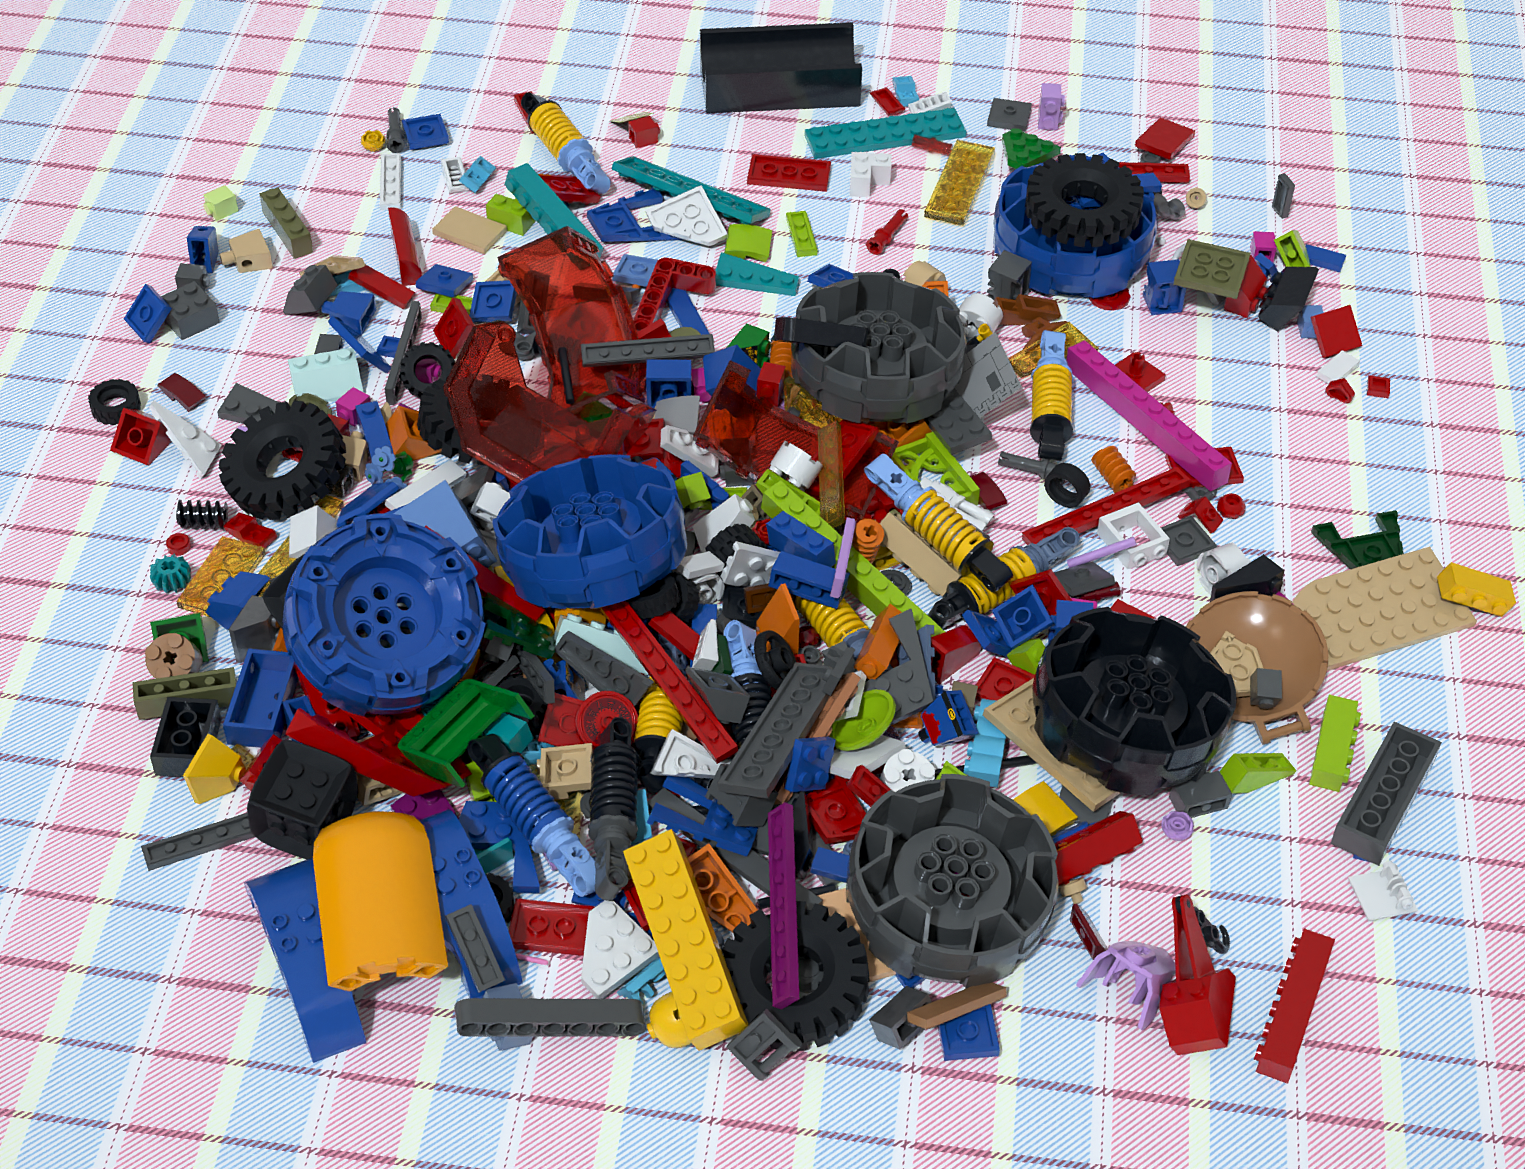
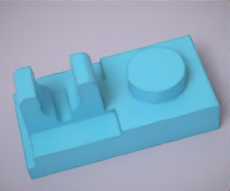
M660 957L652 961L620 988L617 994L624 998L637 999L643 1005L644 1003L639 997V992L644 993L647 998L652 997L654 991L647 982L652 980L655 983L666 974Z

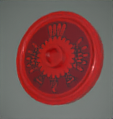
M601 691L589 696L581 704L576 715V729L581 741L584 744L592 743L594 750L600 746V735L614 718L621 717L626 719L632 727V743L638 722V714L634 705L628 698L613 691Z

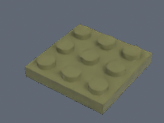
M1188 239L1173 285L1237 299L1251 253Z

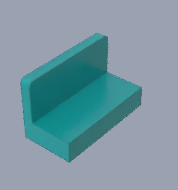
M508 837L488 849H474L485 874L513 859L512 841Z

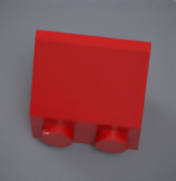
M1250 255L1238 298L1226 297L1224 310L1244 318H1248L1252 311L1256 312L1260 300L1266 297L1265 291L1267 290V277L1252 255Z
M123 408L110 451L145 465H150L169 445L170 438L166 434L168 429L161 420L157 421L151 414L136 409Z

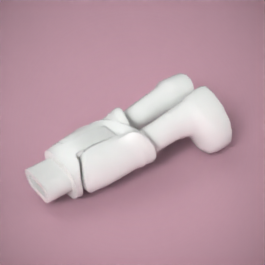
M924 476L920 481L923 489L932 486L936 490L937 496L943 497L944 501L950 504V508H955L957 513L963 516V519L968 520L982 531L995 515L988 509H983L966 501L964 496L959 495L951 487L937 480L932 482Z

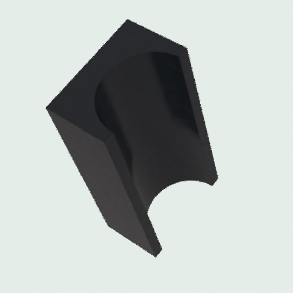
M853 22L700 29V73L706 114L860 107L862 63H855Z

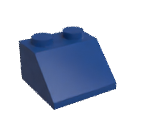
M242 571L234 578L229 576L221 586L223 590L220 593L215 591L207 600L210 605L205 613L228 631L251 596H259L270 578L267 575Z

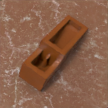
M1018 294L1015 300L996 297L993 302L1003 312V319L1000 325H1026L1028 323L1031 324L1032 320L1037 317H1041L1046 321L1059 319L1061 316L1056 300Z

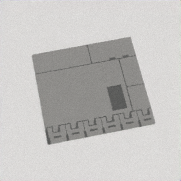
M996 332L966 353L960 383L955 386L957 392L979 418L1022 387Z

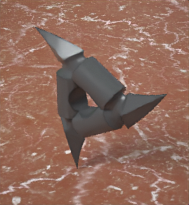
M1195 486L1194 488L1187 487L1181 491L1188 493L1192 501L1204 496L1211 501L1213 496L1216 495L1218 488L1210 492L1205 487Z

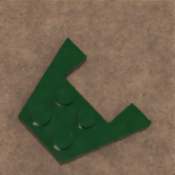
M1396 510L1377 513L1375 521L1382 532L1342 539L1332 522L1312 526L1311 533L1350 569L1404 554L1402 541H1400V526L1397 522L1398 512Z
M488 592L483 600L484 609L506 619L507 629L488 620L485 624L483 637L492 640L496 636L503 639L502 644L511 646L514 642L523 645V651L551 659L555 653L554 632H552V629L536 622Z

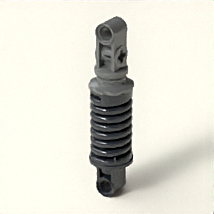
M621 717L614 718L601 733L600 746L592 751L590 758L592 778L588 836L594 841V851L596 852L595 892L601 899L606 901L613 900L628 883V865L623 851L631 848V842L637 838L638 831L636 814L640 756L638 751L631 746L632 727L626 719Z

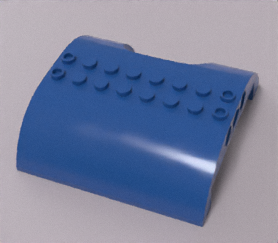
M449 809L418 820L424 825L430 843L445 947L455 955L460 965L461 980L468 997L483 998L486 990L478 993L445 916L470 904L473 906L505 981L488 989L517 983V985L523 984L516 953L501 909L460 821ZM313 858L245 881L246 892L253 909L256 908L301 1024L303 1038L312 1062H318L365 1044L366 1038L352 991L349 992L328 986Z

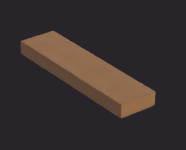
M993 982L971 986L907 1012V1021L926 1030L1005 998L1006 987Z

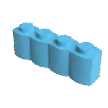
M981 699L980 706L975 705L973 720L977 721L975 725L979 734L970 737L974 738V742L969 741L967 756H970L971 759L965 760L964 774L989 781L991 787L998 788L1006 735L983 716L984 709L996 701Z

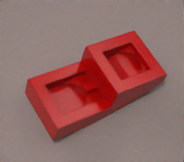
M240 512L223 526L236 539L260 551H263L277 538L274 529L258 525L255 517Z

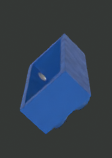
M248 649L223 723L227 745L261 748L273 734L281 738L285 725L282 701L293 699L299 680L295 671L294 659L292 655H288V652Z

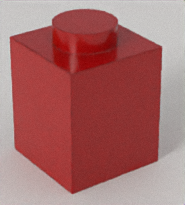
M651 116L628 121L629 139L636 149L658 143V134H660L658 123H655Z

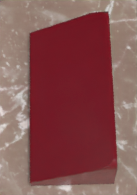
M1077 903L1073 904L1070 922L1090 957L1094 960L1097 955L1106 951L1108 947L1087 912Z

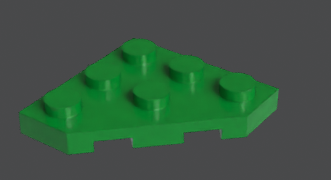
M1013 128L1002 134L1001 142L1004 145L1007 166L1015 169L1020 166L1031 167L1043 163L1061 153V146L1053 144L1052 141L1040 139L1037 135L1022 132L1018 128Z

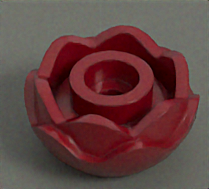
M812 626L799 628L800 648L818 643L820 634Z

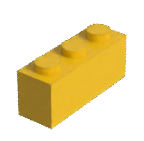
M1450 562L1437 576L1443 599L1500 617L1516 604L1512 584L1509 580Z

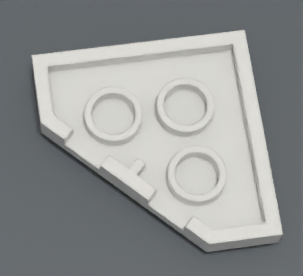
M701 185L645 210L655 231L706 246L714 245L728 238L723 224Z
M605 900L589 911L581 973L582 985L596 999H603L659 957L654 940L613 900Z

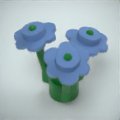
M389 446L376 448V455H373L372 463L366 464L365 476L372 485L383 483V473L392 471L394 474L402 475V477L386 479L385 482L397 484L399 486L397 492L407 487L408 485L404 482L407 477L412 475L413 459L405 451L399 454H392V449Z

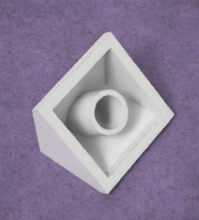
M318 505L291 516L289 558H299L307 552L311 545L313 546L325 535L336 530L337 520Z

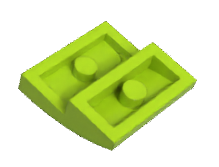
M730 224L724 253L741 259H745L747 255L766 263L769 257L772 230L749 224Z

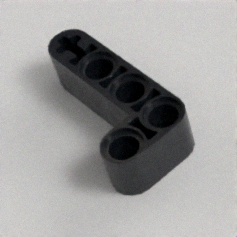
M776 317L773 340L838 348L842 343L851 342L866 348L868 328L799 318Z

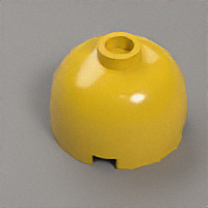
M671 991L657 999L651 1006L649 1012L650 1023L647 1024V1029L652 1039L658 1038L664 1046L681 1048L691 1044L688 1039Z

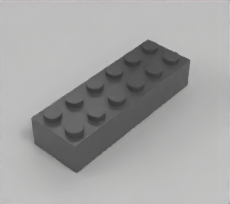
M1394 721L1339 819L1330 844L1380 866L1429 774L1442 742Z

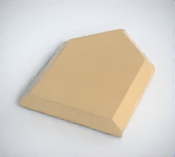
M1226 631L1210 654L1217 660L1225 673L1232 675L1236 697L1250 696V676L1257 668L1264 669L1257 648L1248 643L1247 645L1234 638L1235 635Z

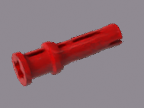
M897 210L883 228L877 229L874 237L867 240L866 247L869 252L875 255L882 253L884 246L892 241V235L908 219V213H905L902 217L905 210Z

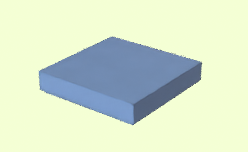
M624 254L612 274V281L647 287L658 259Z

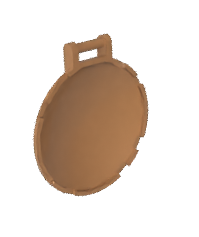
M1257 591L1228 594L1203 606L1199 613L1192 620H1189L1185 627L1201 637L1199 643L1205 649L1211 652L1224 633L1228 631L1235 635V639L1257 648L1264 669L1282 670V699L1275 707L1262 709L1258 705H1250V696L1236 697V708L1231 719L1241 722H1252L1262 745L1270 743L1272 739L1301 730L1302 732L1310 731L1311 725L1303 707L1313 699L1321 688L1328 668L1326 639L1314 618L1306 610L1302 611L1293 605L1291 600L1275 594L1273 596L1258 594ZM1295 715L1297 719L1296 722L1267 730L1265 723Z

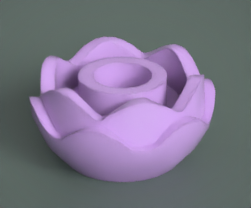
M1171 811L1162 819V830L1168 838L1182 841L1192 835L1194 831L1193 820L1185 812Z

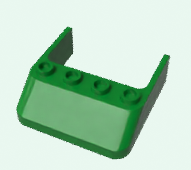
M466 679L457 684L399 741L398 748L406 758L427 775L463 788L466 784L451 766V763L464 754L468 742L481 737L484 730L491 723L497 721L504 712L532 719L534 714L519 693L473 679Z

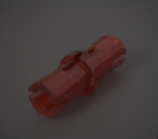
M914 134L912 140L914 142L911 145L912 147L928 150L929 153L936 152L947 156L951 155V148H953L952 143L938 141L935 137L927 138Z

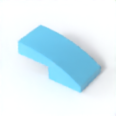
M912 76L892 77L896 97L903 106L919 101Z
M479 156L462 175L459 182L476 193L492 175L496 167L482 156Z

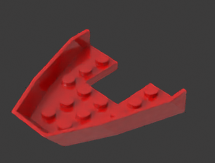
M301 708L297 709L285 735L303 744L338 756L350 763L356 772L413 797L452 785L427 775L406 758L398 748L399 741L424 717L417 710L384 715L366 713L365 716L342 710L375 735L360 743L352 740L346 732L333 726L326 717L319 714L310 716ZM460 757L451 763V766L461 779L472 774Z

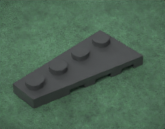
M235 383L218 409L217 414L220 419L242 424L252 415L258 422L261 420L259 410L269 406L275 413L276 403L280 402Z
M567 631L555 646V652L598 691L620 693L628 698L635 708L654 683L651 679L570 631Z

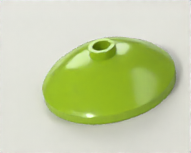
M884 690L863 692L858 716L833 722L831 726L833 729L828 737L836 739L834 747L843 751L858 750L879 739L893 721L896 711L893 697Z

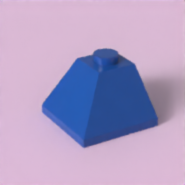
M1034 585L1027 587L992 610L1012 649H1015L1054 624Z

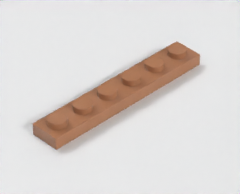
M854 672L842 675L806 738L827 737L831 734L833 722L844 713L846 701L852 698L858 690L856 685L861 679ZM789 765L774 787V790L779 793L774 805L787 802L793 795V792L785 789Z

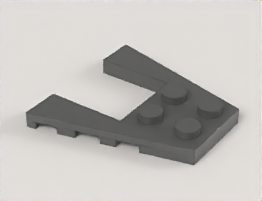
M911 608L889 619V623L909 661L882 673L875 680L870 679L866 681L863 692L884 690L893 697L896 711L891 725L926 709L933 702ZM845 641L834 645L842 651H845L847 648ZM827 648L822 651L824 658L826 657L830 648ZM853 656L846 666L843 675L857 672L853 667L855 664Z

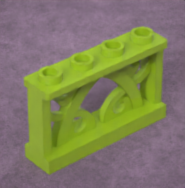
M933 432L927 433L925 438L898 448L886 449V455L913 481L917 480L920 483L918 476L922 467L929 471L942 472L941 483L945 484L946 481H949L951 484L948 483L947 486L951 487L959 495L964 496L966 501L978 505L980 488ZM904 459V462L907 463L908 465L905 466V465L902 463L901 460Z

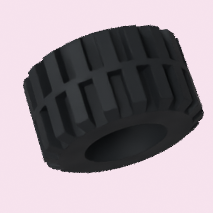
M421 342L420 345L412 346L404 354L405 356L401 361L400 375L403 385L409 390L410 394L417 396L419 399H421V395H423V391L427 386L432 387V383H423L417 379L415 367L419 361L423 359L437 361L442 370L439 379L446 381L447 376L456 375L454 358L448 349L446 350L442 345H436L434 342Z
M734 524L732 527L728 526L723 531L718 532L710 540L711 542L705 548V552L710 551L725 564V568L728 556L734 555L733 544L736 541L767 549V546L749 526ZM722 571L716 572V575L721 578Z
M518 675L517 678L510 676L505 681L502 679L496 687L519 693L534 714V717L528 719L509 712L504 713L526 721L533 740L536 739L535 736L540 733L548 704L542 700L527 678H523V675Z

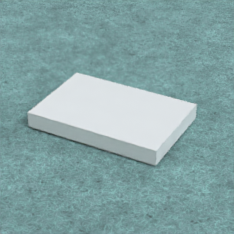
M882 735L872 744L858 750L843 751L836 748L831 760L829 773L850 779L859 765L865 766L872 772L885 764L892 755L906 749L905 742Z

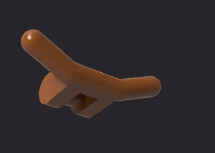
M1041 317L1035 318L1031 324L1028 323L1021 329L1023 335L1030 338L1023 348V353L1026 355L1031 353L1041 340L1043 330H1065L1069 327V323L1067 321L1050 323Z

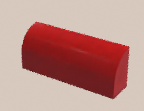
M389 207L390 230L401 284L403 286L415 285L416 281L422 276L410 218L405 211Z

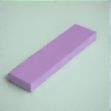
M852 518L846 519L830 597L839 598L841 595L856 523L855 519Z

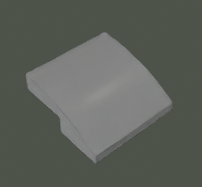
M679 396L656 402L655 419L664 418L665 426L669 425L684 429L691 435H697L700 396Z

